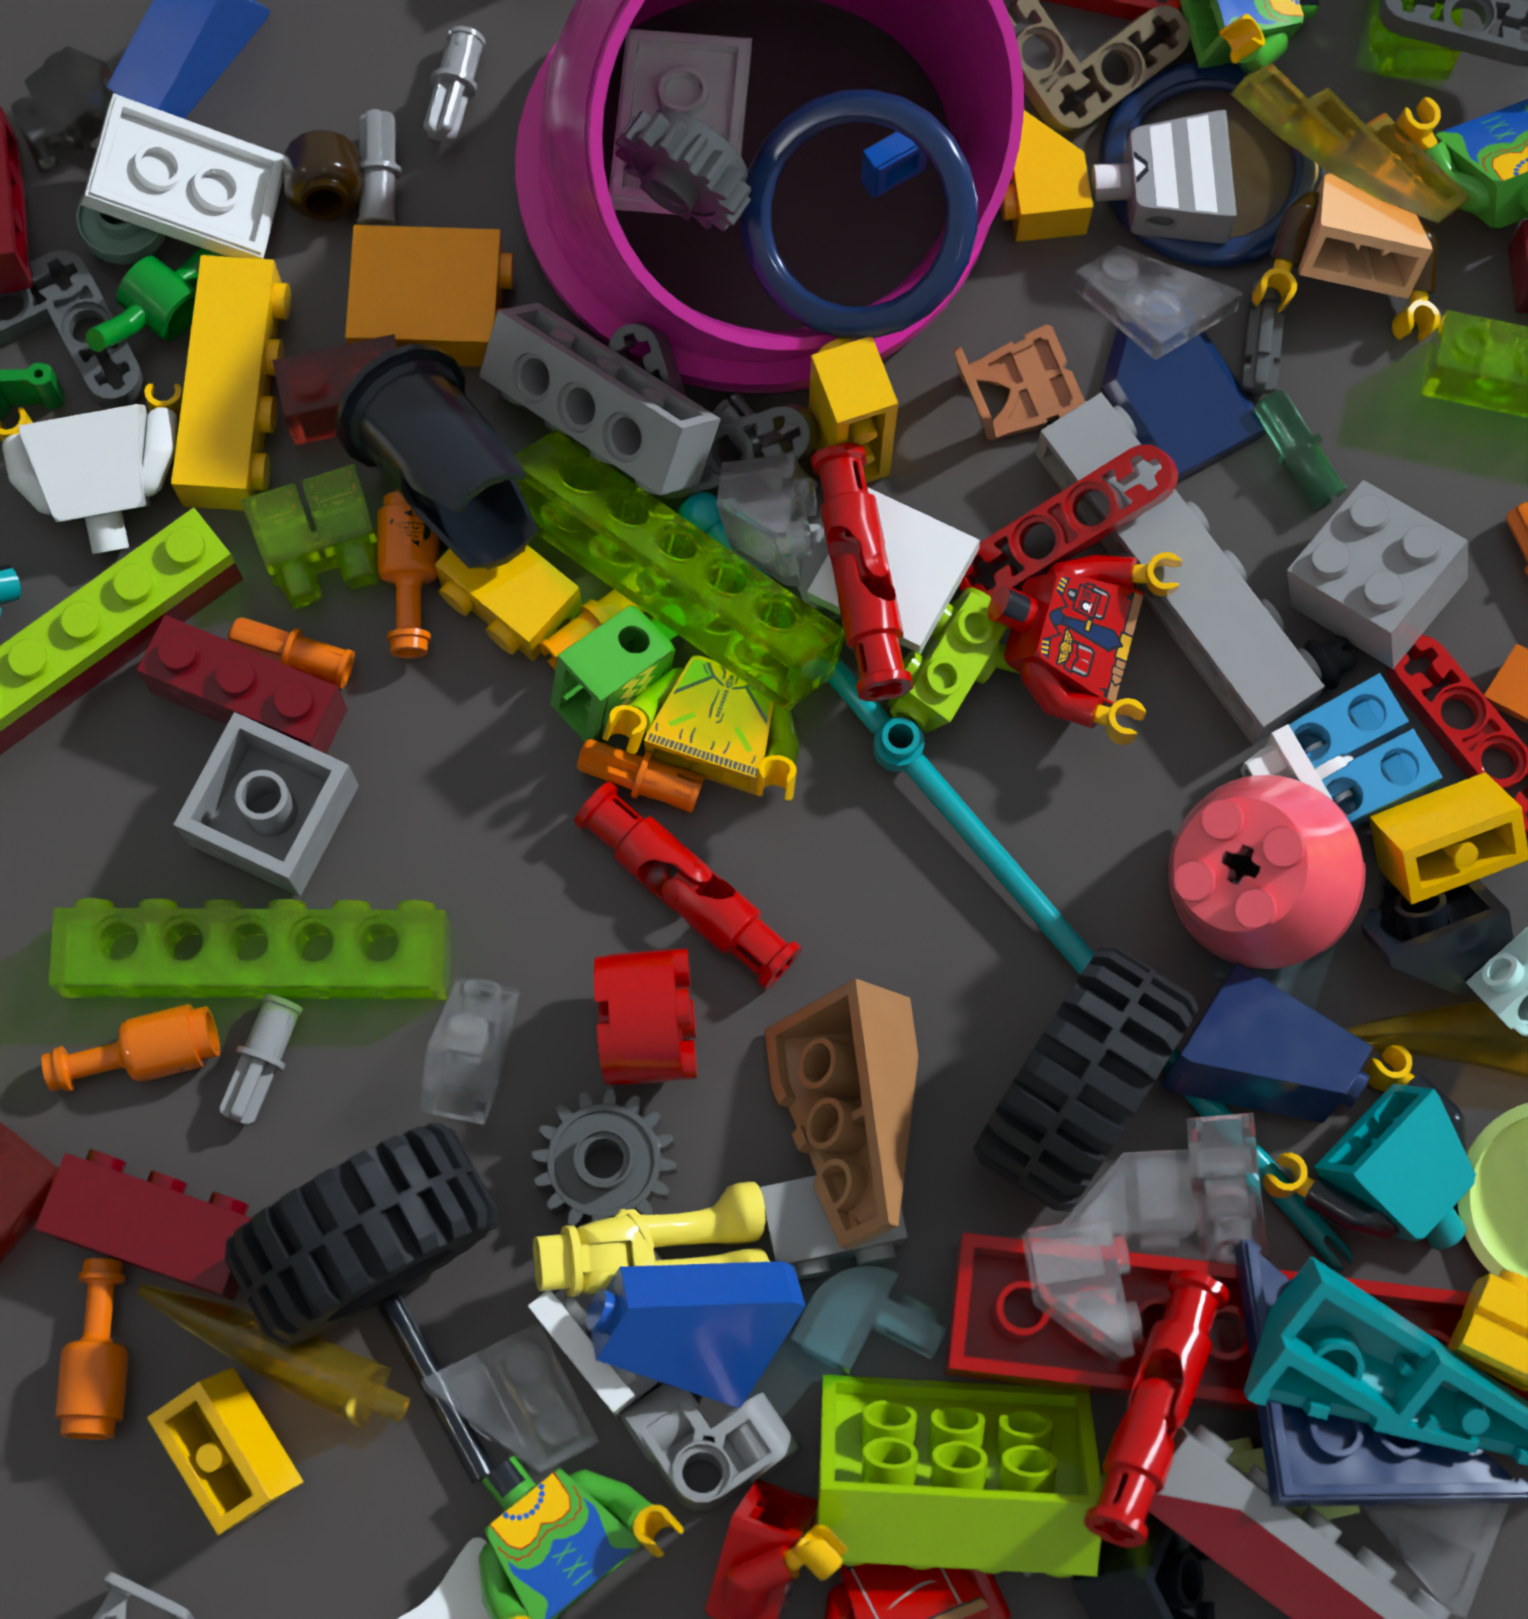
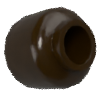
M313 130L299 135L289 143L283 155L284 194L290 206L299 214L318 221H331L345 216L356 208L361 199L363 181L362 171L359 168L361 157L351 140L345 135L331 130Z

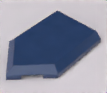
M1122 310L1100 390L1112 407L1118 405L1130 416L1137 431L1136 438L1141 445L1155 446L1166 452L1174 460L1178 470V481L1269 432L1267 425L1205 331Z

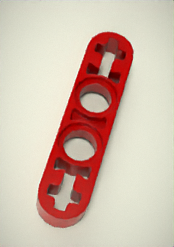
M1138 445L1126 450L981 541L980 549L959 584V588L962 591L967 587L975 588L986 593L991 598L995 591L1003 585L1018 591L1021 590L1028 578L1047 574L1054 564L1073 558L1165 501L1173 493L1178 482V470L1174 460L1166 452L1152 445ZM1145 460L1152 466L1161 464L1162 469L1154 475L1158 485L1149 490L1144 485L1137 484L1125 491L1124 494L1132 500V503L1124 508L1121 495L1108 483V480L1115 476L1117 482L1125 486L1140 475L1139 469L1136 466L1140 461ZM1101 491L1108 499L1109 512L1100 524L1086 526L1079 520L1077 505L1086 493ZM1047 524L1054 531L1056 537L1055 546L1047 557L1033 559L1026 553L1024 538L1033 526ZM1008 543L1012 555L1024 566V570L1018 574L1017 567L1008 564L993 575L997 585L992 589L983 584L975 585L974 579L981 574L978 564L982 560L992 565H997L1011 557L1002 549Z
M1421 635L1394 669L1386 666L1387 678L1392 687L1468 779L1485 772L1481 757L1484 751L1492 748L1504 750L1511 756L1514 762L1512 776L1506 779L1491 777L1500 787L1509 792L1513 790L1524 776L1528 779V748L1437 640ZM1409 656L1415 661L1425 657L1431 665L1425 672L1426 676L1421 672L1410 676L1404 668L1410 660ZM1445 679L1450 685L1444 687L1432 702L1428 701L1425 696L1433 685L1437 688L1442 680ZM1449 700L1465 702L1471 708L1474 715L1472 727L1465 730H1457L1447 725L1441 716L1442 704ZM1527 786L1522 793L1519 791L1513 799L1522 807L1528 843V819L1525 815L1528 812Z

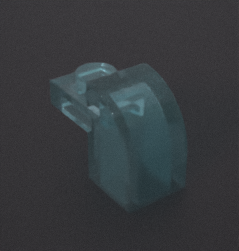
M862 1266L839 1272L817 1289L791 1335L789 1345L848 1376L872 1329L929 1359H932L947 1329L935 1323L939 1313L929 1306L908 1296H903L900 1304L888 1299L898 1278V1273L881 1267Z

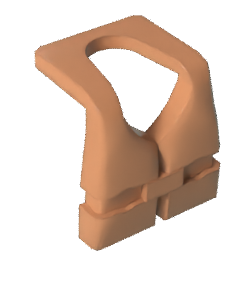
M1047 324L1024 334L1025 339L1015 344L1011 341L970 364L962 347L954 350L957 371L963 384L967 385L986 439L995 441L1045 428L1048 426V422L1060 419L1085 403L1073 372L1065 369L1067 363L1066 356L1052 326ZM977 383L994 384L1010 391L1005 406L994 420H992Z

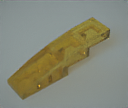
M1273 63L1244 77L1231 94L1286 143L1327 172L1383 202L1439 223L1463 207L1470 199L1386 113L1364 124L1329 88L1307 98Z

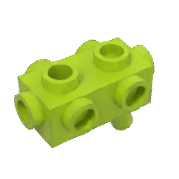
M965 588L959 599L948 604L921 654L911 651L904 658L905 671L911 673L913 689L902 696L889 699L887 705L891 707L890 713L894 718L904 717L910 719L917 724L918 729L928 733L951 722L974 682L985 683L995 668L1020 674L1006 664L1004 658L1006 644L999 643L1007 627L988 618L990 596L975 588Z

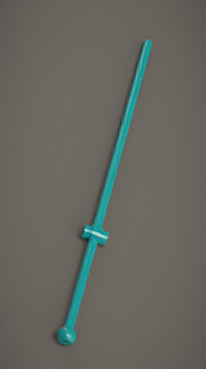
M697 492L689 497L677 512L678 524L682 531L692 539L707 540L875 736L872 747L873 755L878 764L886 770L906 772L1047 938L1078 974L1081 975L1095 953L923 755L922 751L925 745L924 734L918 729L917 724L904 717L892 718L878 701L860 700L856 688V683L859 679L725 525L727 519L726 509L721 500L709 492ZM900 741L907 747L896 748L890 742ZM1177 1048L1174 1049L1162 1069L1165 1075L1168 1074L1180 1054ZM1183 1095L1264 1190L1262 1179L1265 1174L1276 1176L1278 1180L1285 1184H1292L1289 1178L1224 1103ZM1266 1191L1331 1268L1337 1271L1345 1270L1341 1262L1325 1245L1324 1238L1328 1240L1345 1261L1352 1264L1353 1255L1350 1249L1319 1214L1304 1206L1305 1198L1295 1193L1288 1198H1277Z

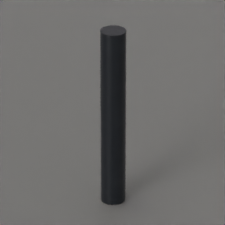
M396 1295L380 1304L378 1309L472 1484L478 1483L492 1472L495 1467L402 1295Z

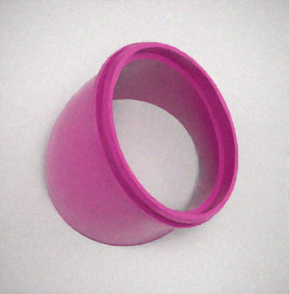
M577 0L566 20L557 43L540 67L528 93L519 123L515 151V180L521 218L530 247L543 274L559 298L573 314L607 345H609L610 339L616 330L628 324L646 323L663 332L670 341L682 382L685 384L715 391L745 394L783 393L809 389L811 355L818 353L827 343L840 338L813 331L808 327L770 330L737 326L713 319L688 307L665 290L644 267L630 246L618 222L609 195L603 161L602 130L609 79L619 48L628 29L634 28L657 14L697 0ZM817 0L844 9L874 24L898 41L917 61L931 81L942 102L951 134L954 136L970 165L978 196V230L970 261L955 289L929 316L904 331L875 338L874 341L882 360L894 354L919 335L947 307L963 286L978 260L989 227L1002 204L1012 178L1020 147L1024 118V81L1021 56L1014 27L1003 0ZM946 220L933 246L918 266L898 286L868 306L893 300L911 289L926 274L940 250ZM636 339V346L628 350L631 361L641 360L643 363V357L651 353L648 341L638 342Z

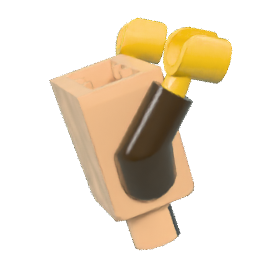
M1346 170L1339 174H1326L1322 177L1316 192H1305L1283 213L1269 257L1274 262V265L1256 285L1252 293L1253 303L1255 306H1258L1265 295L1267 287H1273L1281 295V303L1278 306L1277 313L1282 312L1297 291V282L1290 272L1292 268L1298 267L1299 275L1406 299L1410 296L1409 306L1399 312L1392 320V331L1394 336L1401 340L1411 333L1415 321L1419 329L1418 341L1421 342L1437 329L1441 319L1436 306L1428 301V294L1435 293L1438 254L1437 238L1418 219L1407 194L1402 190L1368 182L1365 176L1356 170Z

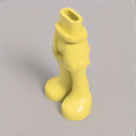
M740 1182L728 1186L715 1205L699 1211L678 1214L640 1215L634 1209H621L614 1217L594 1221L577 1228L574 1225L562 1226L560 1235L535 1236L533 1240V1257L537 1288L539 1291L565 1289L568 1297L579 1296L581 1293L595 1295L600 1289L606 1290L620 1266L770 1262L766 1252L761 1248L742 1249L704 1257L655 1260L653 1253L656 1247L715 1243L733 1245L756 1242L762 1236L765 1226V1204L762 1192L756 1182Z

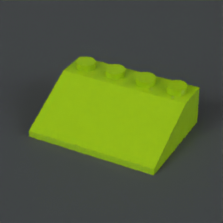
M823 1374L817 1525L828 1527L848 1548L847 1552L841 1556L843 1565L855 1566L863 1563L906 1565L919 1570L933 1567L976 1569L989 1574L1003 1571L1045 1573L1059 1578L1073 1575L1097 1576L1101 1537L1090 1532L1084 1525L1087 1509L1097 1505L1102 1491L1089 1392L1039 1386Z

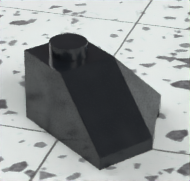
M1387 879L1383 886L1385 897L1377 910L1369 909L1361 923L1363 936L1390 967L1458 996L1473 991L1466 981L1514 939L1509 910L1479 879L1412 905Z
M1149 1511L1144 1522L1148 1529V1536L1144 1545L1129 1548L1109 1543L1101 1538L1097 1576L1073 1575L1071 1581L1075 1595L1085 1607L1090 1619H1215L1214 1602H1202L1204 1578L1200 1560L1212 1559Z

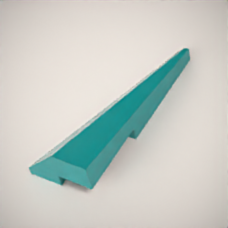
M1310 1256L1270 1308L1244 1387V1393L1248 1400L1266 1406L1267 1400L1300 1407L1304 1409L1308 1416L1327 1420L1330 1414L1366 1422L1374 1431L1474 1454L1477 1448L1511 1455L1518 1464L1528 1466V1401Z

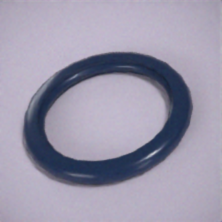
M1198 62L1172 66L1153 75L1125 96L1108 119L1100 144V164L1124 163V151L1129 131L1139 127L1145 116L1162 101L1179 93L1199 89L1223 90L1252 100L1264 107L1279 121L1289 137L1294 153L1295 178L1289 197L1273 218L1262 227L1250 233L1229 238L1228 243H1209L1131 233L1142 244L1166 258L1193 266L1225 268L1254 262L1269 255L1285 210L1305 192H1316L1324 176V152L1317 129L1305 109L1280 83L1262 73L1248 75L1239 65L1232 63L1199 68ZM1127 200L1108 201L1120 222L1130 231Z
M874 89L840 90L814 98L780 121L763 140L748 168V177L745 183L751 187L752 191L748 195L751 200L741 214V235L749 265L764 292L781 310L813 331L842 339H862L865 337H873L875 339L904 331L929 316L953 292L970 261L978 230V196L970 165L954 136L934 115L904 97ZM845 123H873L892 128L912 140L931 161L940 178L946 200V227L940 250L929 270L908 291L891 301L873 306L846 307L825 301L806 290L786 268L777 251L771 228V203L777 180L788 159L804 142L821 131Z

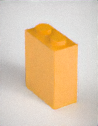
M354 225L345 339L353 363H369L385 351L404 345L426 344L435 345L450 354L456 360L458 366L482 367L497 311L506 309L502 308L503 289L513 290L514 253L504 252L500 229Z

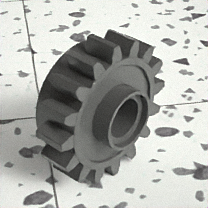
M664 108L657 110L651 117L644 111H640L637 117H632L615 142L619 147L615 152L616 156L627 163L624 167L625 172L641 180L640 188L657 204L676 215L682 216L687 221L694 217L706 229H710L714 224L721 231H725L729 225L733 227L751 200L748 197L752 191L751 187L744 183L748 177V171L741 156L716 131L686 113Z
M609 1088L606 1089L602 1104L593 1105L586 1091L579 1093L581 1109L574 1113L564 1105L559 1104L555 1109L561 1122L560 1126L556 1129L552 1126L541 1125L538 1130L540 1136L550 1144L549 1148L532 1151L533 1162L548 1168V1172L542 1173L534 1179L538 1191L555 1190V1193L546 1204L549 1211L554 1214L567 1207L570 1210L567 1224L568 1226L574 1225L576 1228L584 1220L594 1222L614 1217L621 1209H634L640 1215H654L649 1204L653 1197L668 1200L671 1195L670 1189L661 1182V1176L677 1174V1162L661 1157L662 1153L675 1146L672 1134L656 1136L654 1133L662 1123L660 1113L655 1111L642 1118L639 1116L641 1109L640 1097L633 1095L624 1107L617 1105L614 1089ZM602 1148L614 1149L623 1156L621 1169L609 1178L595 1177L587 1170L590 1156Z

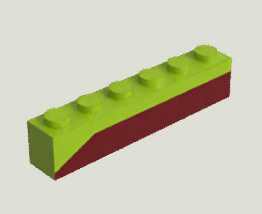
M194 507L0 645V755L148 649L164 615L185 622L243 580L231 553Z

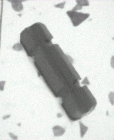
M1255 280L1250 290L1249 307H1255V310L1248 312L1244 360H1249V363L1243 364L1241 377L1242 389L1251 392V395L1254 396L1272 394L1278 387L1279 367L1273 365L1280 362L1285 317L1284 314L1277 313L1278 306L1281 303V295L1273 287H1267L1259 305H1254L1252 293L1260 280Z

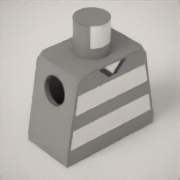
M1217 110L1139 126L1129 131L1124 151V163L1093 164L1091 173L1093 201L1127 200L1129 228L1131 232L1137 235L1209 243H1228L1237 214L1226 110Z

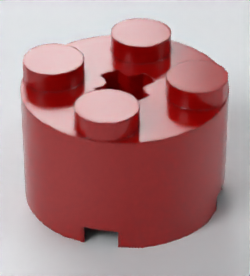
M688 948L608 954V956H596L594 958L595 1002H598L599 1024H596L602 1077L606 1085L618 1084L620 1086L698 1078L695 1040L684 1041V1039L697 1038L694 1000H690L689 988H684L691 987Z

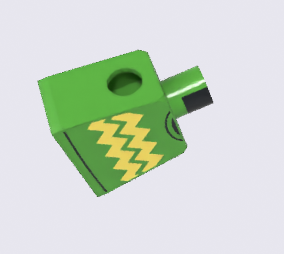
M628 606L558 655L550 706L584 742L588 739H595L601 742L611 710L616 706L628 705L637 695L671 670L675 648L691 636L687 622L680 613L671 607H666L649 620L638 607Z

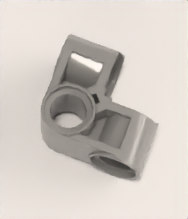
M665 1383L620 1413V1417L631 1437L647 1460L654 1464L675 1498L684 1507L693 1511H709L718 1507L748 1485L753 1484L756 1479L762 1480L775 1472L802 1450L763 1392L745 1401L740 1409L735 1408L729 1412L713 1428L709 1427L704 1413L691 1392ZM697 1460H706L712 1463L721 1475L720 1484L714 1490L707 1493H697L691 1490L685 1484L682 1477L684 1469L690 1463Z

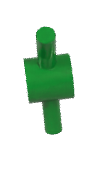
M199 247L175 271L171 270L154 256L141 259L129 269L117 289V304L125 310L118 316L88 329L86 332L88 346L96 352L103 351L132 337L145 326L165 341L175 340L192 325L196 296L195 286H197L201 255L225 256Z

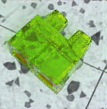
M355 463L301 480L316 526L314 532L311 531V526L295 482L241 499L261 557L274 587L280 586L292 609L317 603L323 598L316 574L329 569L340 568L347 590H357L376 584L379 581L377 559L375 556L377 554V537Z

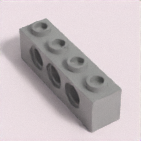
M540 303L497 311L479 377L499 389L500 395L505 400L516 405L525 406L543 418L545 425L549 429L563 435H569L589 448V453L593 458L606 464L615 465L633 477L635 484L648 493L667 495L674 491L699 485L721 420L719 417Z

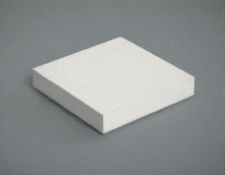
M868 488V493L873 494L877 500L892 583L895 588L904 631L903 638L899 640V644L921 654L980 549V540ZM828 554L807 591L808 600L841 615L832 563Z

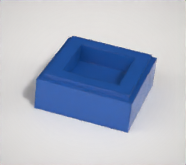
M895 132L863 150L861 182L872 198L875 196L879 197L925 171L927 156L912 140Z

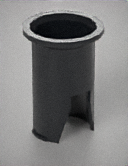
M408 344L385 351L360 369L344 389L335 412L336 436L350 458L368 467H379L418 517L468 568H486L489 570L507 564L524 552L526 546L539 532L516 480H524L527 474L507 443L465 396V377L456 360L435 345Z

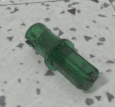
M1278 390L1261 399L1255 406V413L1281 453L1278 462L1281 466H1289L1310 500L1312 508L1314 510L1319 509L1334 501L1332 496L1340 497L1344 494L1348 487L1341 481L1319 444L1323 441V438L1320 434L1313 435L1287 392Z

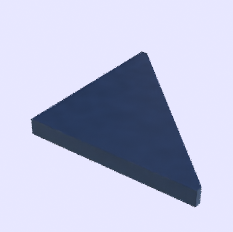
M1241 1240L1234 1247L1252 1366L1270 1308L1293 1278L1289 1280L1259 1253L1262 1248L1253 1240ZM1267 1400L1266 1406L1257 1404L1271 1507L1524 1503L1528 1500V1484L1521 1477L1515 1480L1484 1452V1449L1477 1448L1474 1454L1374 1431L1366 1422L1330 1414L1327 1420L1308 1416L1303 1408Z

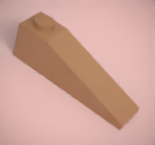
M855 978L764 1029L772 1091L778 1105L788 1107L797 1127L791 1135L798 1151L807 1153L817 1173L814 1188L840 1248L847 1250L854 1249L899 1226L919 1057L910 997Z

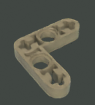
M1013 0L1014 2L1007 8L1013 27L1026 18L1032 24L1015 34L1021 56L1024 92L1044 122L1051 129L1058 132H1072L1090 124L1181 55L1187 48L1190 39V26L1186 17L1178 9L1171 6H1158L1138 16L1078 61L1038 0ZM1165 24L1170 31V34L1164 39L1165 44H1159L1141 54L1136 45L1153 35L1156 31L1155 27ZM1028 37L1041 39L1049 49L1050 59L1044 70L1030 68L1022 57V47ZM1107 53H1116L1127 63L1128 76L1122 86L1110 84L1101 72V64ZM1088 84L1095 93L1088 95L1074 107L1076 114L1071 112L1064 115L1058 107L1064 101L1062 93L1069 95Z

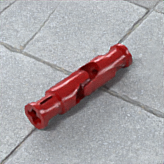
M841 443L827 446L817 451L811 457L814 473L820 476L825 501L821 505L820 514L828 554L832 563L846 644L855 651L860 680L856 683L858 697L864 701H882L896 698L912 690L913 682L911 673L905 671L899 640L903 638L904 631L896 592L892 583L877 500L873 494L868 493L863 468L867 464L865 448L857 443Z
M609 781L598 788L578 811L574 822L580 830L589 829L615 852L614 860L666 905L679 913L702 937L723 955L732 953L759 977L758 984L764 990L772 987L801 953L802 947L796 941L786 942L760 919L762 911L727 881L711 871L699 857L651 816L643 818L618 796V788ZM665 862L679 869L673 878L669 876Z
M1182 1269L1170 1275L1167 1286L1171 1294L1162 1320L1155 1322L1151 1328L1128 1397V1411L1124 1414L1113 1435L1103 1463V1471L1107 1477L1097 1505L1088 1508L1084 1517V1525L1090 1532L1118 1546L1135 1548L1144 1545L1148 1536V1529L1144 1525L1154 1493H1159L1164 1489L1174 1460L1175 1446L1173 1439L1176 1430L1183 1426L1188 1416L1212 1349V1342L1208 1338L1217 1311L1225 1308L1229 1299V1291L1225 1285L1216 1281L1211 1276L1195 1270ZM1162 1379L1182 1380L1180 1392L1177 1393L1174 1389L1170 1388Z

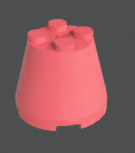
M1254 775L1239 778L1219 786L1203 797L1182 821L1172 843L1168 864V882L1173 905L1180 920L1192 937L1209 952L1233 964L1238 962L1244 967L1257 969H1277L1293 966L1328 950L1342 937L1355 918L1362 901L1366 879L1365 863H1363L1359 840L1344 811L1331 798L1312 786L1292 778L1276 775ZM1233 855L1252 856V861L1260 866L1258 875L1255 878L1248 876L1243 869L1230 864Z

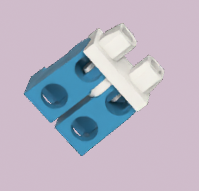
M1380 673L1307 713L1290 725L1287 724L1273 731L1265 747L1244 762L1241 768L1243 777L1276 775L1292 778L1312 786L1331 798L1344 811L1353 829L1369 822L1370 815L1433 792L1443 778L1414 728L1402 734L1409 720Z

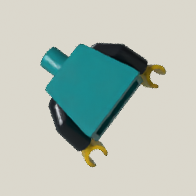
M1391 1045L1385 1049L1381 1056L1392 1067L1394 1072L1386 1069L1381 1061L1374 1058L1364 1068V1072L1370 1075L1368 1084L1374 1089L1385 1091V1093L1313 1167L1320 1177L1316 1181L1308 1177L1305 1161L1299 1155L1290 1152L1280 1154L1275 1161L1292 1172L1294 1183L1285 1184L1271 1174H1265L1262 1183L1265 1190L1277 1198H1288L1298 1193L1305 1198L1304 1206L1344 1230L1380 1242L1392 1238L1417 1242L1426 1238L1433 1249L1444 1250L1458 1243L1466 1233V1226L1453 1207L1475 1183L1476 1173L1467 1156L1468 1148L1464 1114L1453 1101L1424 1075L1420 1074L1415 1077L1410 1072L1413 1062L1412 1056L1406 1048L1400 1045Z

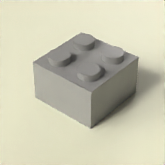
M1362 480L1287 569L1290 605L1293 609L1334 634L1345 637L1352 645L1394 669L1468 579V540Z
M234 712L173 825L187 845L301 897L359 785L349 764Z

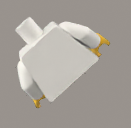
M148 384L144 390L149 410L148 417L145 405L134 404L33 423L24 408H18L20 421L12 429H6V426L0 419V440L3 443L2 450L10 483L39 513L52 515L55 522L85 518L92 554L129 548L122 511L149 506L150 497L162 490L175 456L178 420H180L183 396L181 385L174 384L175 394L172 398L166 401H159L156 397L154 384Z

